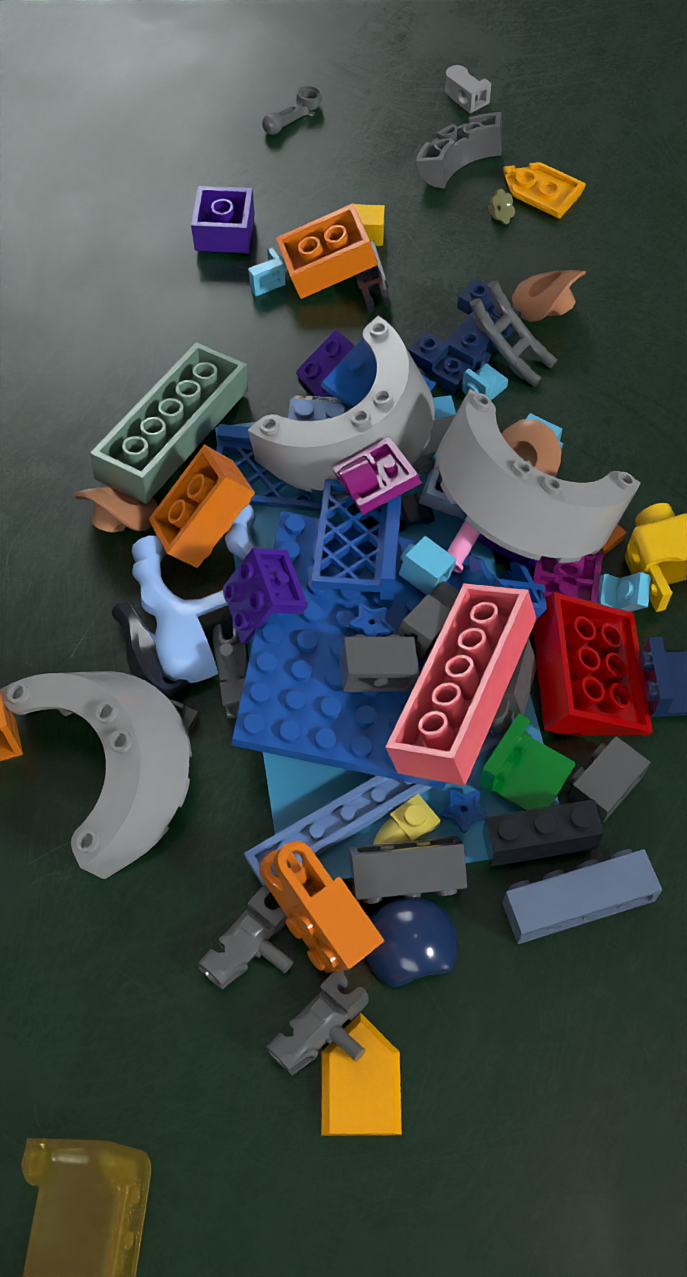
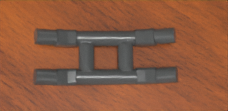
M494 280L487 287L491 294L494 308L502 316L494 323L488 311L485 310L481 298H476L470 302L474 319L480 330L485 332L509 363L511 370L521 379H525L535 387L541 380V377L531 370V367L522 358H519V355L527 349L531 356L538 361L540 360L550 369L558 359L550 354L538 339L536 340L511 308V304L507 300L505 293L502 292L499 282ZM508 325L512 327L519 337L512 347L501 335Z

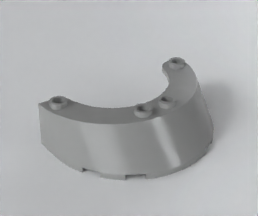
M377 316L363 330L364 343L373 353L377 363L376 379L367 396L349 411L325 420L298 421L273 414L262 417L248 429L257 463L284 482L296 488L312 492L313 489L324 490L325 479L338 480L332 467L388 437L392 439L411 466L420 457L431 438L430 433L435 421L433 397L430 388L402 339L394 328L381 317ZM331 491L332 495L346 494L345 492Z
M469 389L436 453V469L440 470L443 479L440 485L450 503L458 504L468 515L465 520L486 538L524 557L540 560L542 556L556 558L558 563L580 561L582 556L596 554L610 538L641 482L634 479L629 473L612 471L604 478L588 483L564 481L539 471L518 456L507 444L499 431L495 414L496 408L489 397Z
M113 671L40 674L23 678L0 689L5 705L17 715H25L45 709H59L60 713L64 716L75 713L86 719L101 739L106 758V775L103 789L94 809L82 825L75 830L71 839L72 851L81 869L106 879L141 857L163 837L169 829L167 825L173 818L177 808L182 807L190 783L188 772L189 757H192L187 728L181 715L161 691L136 676Z

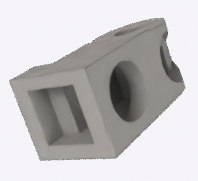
M454 65L446 70L445 92L471 114L490 103L491 83L485 78L478 81L468 73L465 67Z

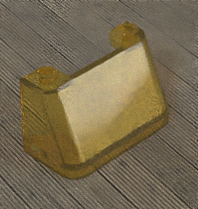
M27 1138L21 1167L27 1183L38 1186L39 1192L23 1277H136L151 1178V1163L147 1153L104 1140Z

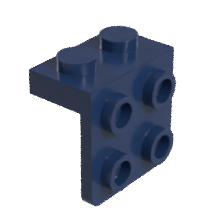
M649 637L644 650L639 652V667L644 673V693L646 701L650 704L652 717L687 715V651L665 652L662 637Z

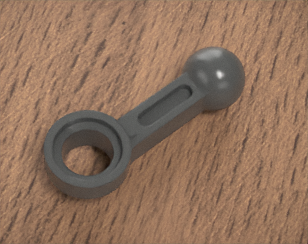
M313 85L299 87L295 103L277 113H268L264 116L262 120L264 131L267 134L275 135L285 125L302 116L309 115V110L318 108L322 102L321 89Z

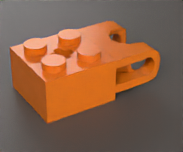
M300 841L290 842L279 850L266 854L260 862L259 874L261 879L288 917L286 924L291 933L298 939L302 938L310 949L307 954L317 969L321 971L324 969L326 973L349 970L385 941L341 877L338 876L332 879L314 852L305 843ZM292 852L298 853L301 856L302 864ZM272 863L278 877H275L271 872Z

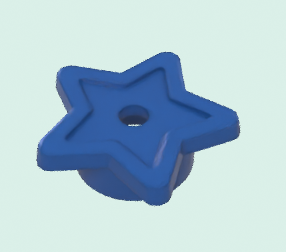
M361 603L357 607L358 617L348 625L349 628L355 629L359 635L367 637H380L382 634L393 633V628L385 620L387 608L385 607L372 610ZM368 621H373L374 624L371 625Z
M451 789L448 793L450 805L441 813L442 818L451 820L460 828L462 833H466L470 825L475 821L486 820V817H488L487 813L478 805L480 792L477 790L463 795ZM466 807L468 810L466 812H462L461 808Z

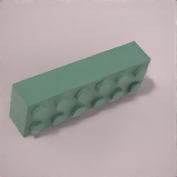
M196 342L90 452L94 479L147 504L248 391L247 364Z

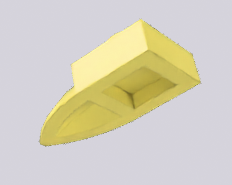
M417 794L390 813V818L376 834L373 844L420 840L439 827L441 820L422 797Z

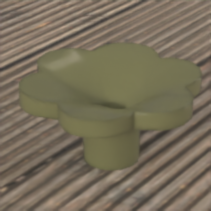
M503 189L496 190L495 196L491 197L490 205L488 206V213L493 215L495 220H500L503 225L508 224L510 218L515 214L511 194L505 193Z

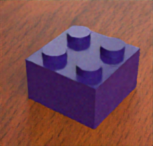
M198 186L191 222L195 251L249 253L255 216L253 188Z

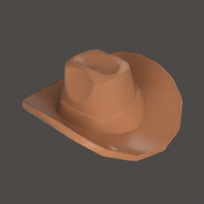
M553 271L529 277L518 284L512 296L513 308L521 312V319L529 322L540 321L547 315L555 316L566 313L575 304L570 286L578 278L584 277L586 271Z
M521 419L503 431V438L518 456L539 471L556 477L561 463V447L555 432L539 420Z
M110 486L89 488L73 493L77 500H93L92 524L98 529L113 533L124 531L126 526L135 531H145L152 526L148 519L157 508V502L153 497L145 504Z

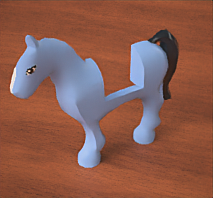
M249 504L236 517L225 536L229 551L238 556L242 561L252 548H257L252 540L250 530L256 518ZM149 535L133 544L132 554L136 563L133 565L132 575L141 586V606L146 612L154 615L156 618L155 634L152 633L142 623L128 602L116 604L112 609V616L125 631L126 660L131 675L150 683L169 700H172L190 683L202 681L218 674L210 646L198 617L227 606L228 603L224 599L223 590L202 599L183 600L174 595L161 579L160 563L166 554L165 548L158 536ZM166 677L167 679L174 681V683H165L164 678Z

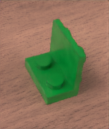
M518 713L484 765L479 786L522 811L551 807L573 771L575 762L533 739L532 735L528 733L531 720Z

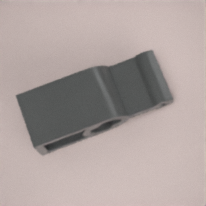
M442 581L431 595H426L402 621L396 634L401 637H414L416 654L421 660L433 648L459 594L458 590L445 581Z

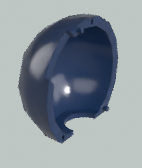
M398 896L382 903L369 918L385 941L365 956V959L373 974L387 986L392 988L399 987L420 977L428 975L438 976L451 972L454 968L458 953L456 928L446 910L433 900L424 897Z

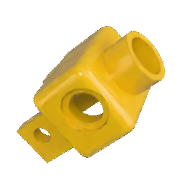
M658 503L649 506L637 515L635 519L637 527L632 532L625 552V561L631 575L639 572L651 575L649 599L656 612L665 610L672 595L669 584L687 580V513L675 516L669 504Z

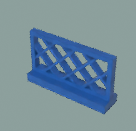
M218 425L216 451L224 455V451L238 452L242 459L235 463L238 469L248 464L255 472L253 476L247 479L250 486L260 479L268 488L260 496L253 495L249 504L321 512L322 502L314 501L309 496L311 492L296 488L300 493L291 499L283 498L278 491L288 483L281 480L272 486L265 477L270 471L265 468L259 470L251 461L255 456L248 434L250 427Z
M325 479L312 587L380 592L381 600H394L402 494L364 515L360 512L353 516L345 509L354 503L350 496L339 503L330 496L331 491L345 492L348 495L339 480ZM338 513L346 521L335 528L328 519ZM371 515L379 524L368 530L360 522ZM354 527L362 535L350 542L342 533ZM335 538L343 547L331 553L324 545ZM369 541L377 549L366 556L357 547ZM351 552L359 561L347 568L339 559ZM331 564L341 572L335 577L320 576L321 571ZM366 566L375 575L374 580L359 579L355 573Z

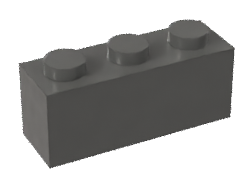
M458 836L349 847L352 890L355 899H362L363 903H379L384 901V897L398 895L403 897H420L421 893L435 892V894L442 896L453 895L457 893V889L467 888L464 844Z

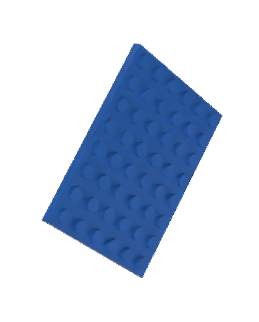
M281 511L273 549L288 551L308 607L302 614L272 613L261 628H256L231 745L444 789L447 782L398 774L387 752L386 745L411 692H343L338 656L344 637L359 635L355 629L348 626L352 620L358 617L357 607L359 604L362 603L372 610L382 607L387 608L385 620L393 628V633L380 636L386 637L397 634L402 621L426 596V594L399 575L403 563L400 559L402 553L409 544L413 543L416 545L419 541L402 537L398 539L394 600H381L380 592L312 587V576L320 519ZM330 522L335 528L341 525L339 523ZM354 527L342 533L350 542L362 535ZM335 538L324 545L331 553L343 547ZM369 541L357 547L366 556L377 549ZM440 546L445 551L449 549L448 547ZM351 552L339 559L347 568L359 561ZM470 552L467 555L465 561L463 562V565H469L468 557L471 556ZM331 564L321 571L320 576L335 577L341 572ZM366 566L355 573L359 579L374 580L375 575ZM452 571L446 583L459 592L463 586L461 573ZM368 621L369 624H371V625L374 624L373 621ZM432 649L422 660L417 657L420 674Z

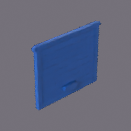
M363 338L320 385L349 409L355 407L367 396L377 375L375 357L364 343ZM422 374L431 391L436 385L435 381H430Z

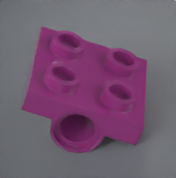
M390 437L332 467L337 479L362 515L421 484L418 473Z
M603 553L588 554L582 556L580 561L558 563L556 558L542 556L538 563L535 564L533 581L535 584L545 586V598L553 592L597 603Z

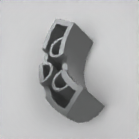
M502 112L472 116L468 118V123L458 127L451 124L436 133L437 138L431 143L426 142L418 153L416 166L422 179L434 187L446 188L449 178L464 165L478 159L502 155Z

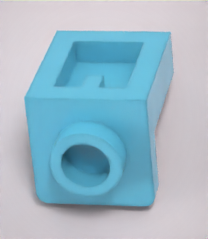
M273 247L267 249L268 261L248 268L250 287L255 296L286 285L285 272H287V266L283 256H278Z
M486 363L476 372H473L471 369H467L464 372L462 391L467 395L469 389L486 395L492 400L507 387L508 379Z
M643 572L623 578L609 574L601 575L597 603L628 612L648 607L651 575Z

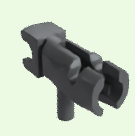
M218 624L213 629V642L217 669L221 681L223 706H226L227 718H237L249 663L246 643L240 642L234 625L233 637L225 640L222 626Z
M266 885L261 887L248 902V908L218 939L222 952L217 953L210 949L197 963L202 974L221 989H224L243 974L248 968L247 963L254 956L260 958L261 955L264 956L283 973H286L293 964L289 957L268 941L274 934L277 935L283 929L288 917L283 912L281 906L276 910L267 908V905L271 902V895Z
M344 970L333 972L320 985L322 991L289 1022L293 1031V1037H286L279 1033L266 1046L270 1055L290 1075L293 1076L301 1068L314 1060L318 1055V1050L326 1042L328 1044L335 1042L355 1062L363 1056L365 1049L341 1026L348 1019L352 1021L365 1008L369 997L363 987H357L350 994H342L348 985Z

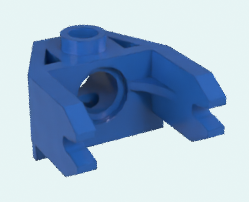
M469 556V565L462 564L461 581L463 584L525 589L529 591L537 619L547 609L546 598L544 597L545 586L534 583L526 566L511 562L510 566L513 574L510 571L504 570L502 572L503 579L494 581L484 560L476 556Z

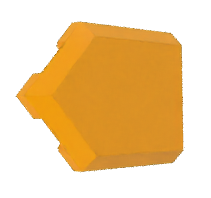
M541 162L529 163V167L515 168V165L503 167L511 196L559 219L582 194L586 183Z
M360 1012L344 1030L365 1049L363 1056L355 1062L335 1042L329 1044L322 1051L321 1135H402L400 1052Z

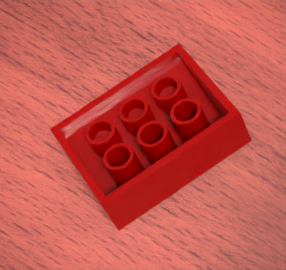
M553 592L546 598L547 609L535 621L533 626L544 730L569 736L649 735L653 733L649 705L644 693V673L639 667L640 648L634 613Z

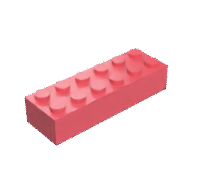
M463 584L386 745L387 752L398 774L466 785L537 619L528 590Z

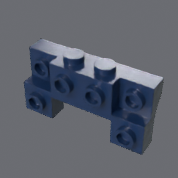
M475 279L458 296L457 309L469 316L451 336L443 342L424 332L408 349L417 367L431 376L443 390L453 396H456L462 389L463 375L467 369L476 372L486 363L488 364L490 357L495 351L499 352L485 332H482L477 326L470 302L476 298H481L485 310L488 311L494 323L502 314H499L494 308L487 285ZM513 309L517 316L520 318L521 312ZM508 325L501 335L506 340L514 330Z

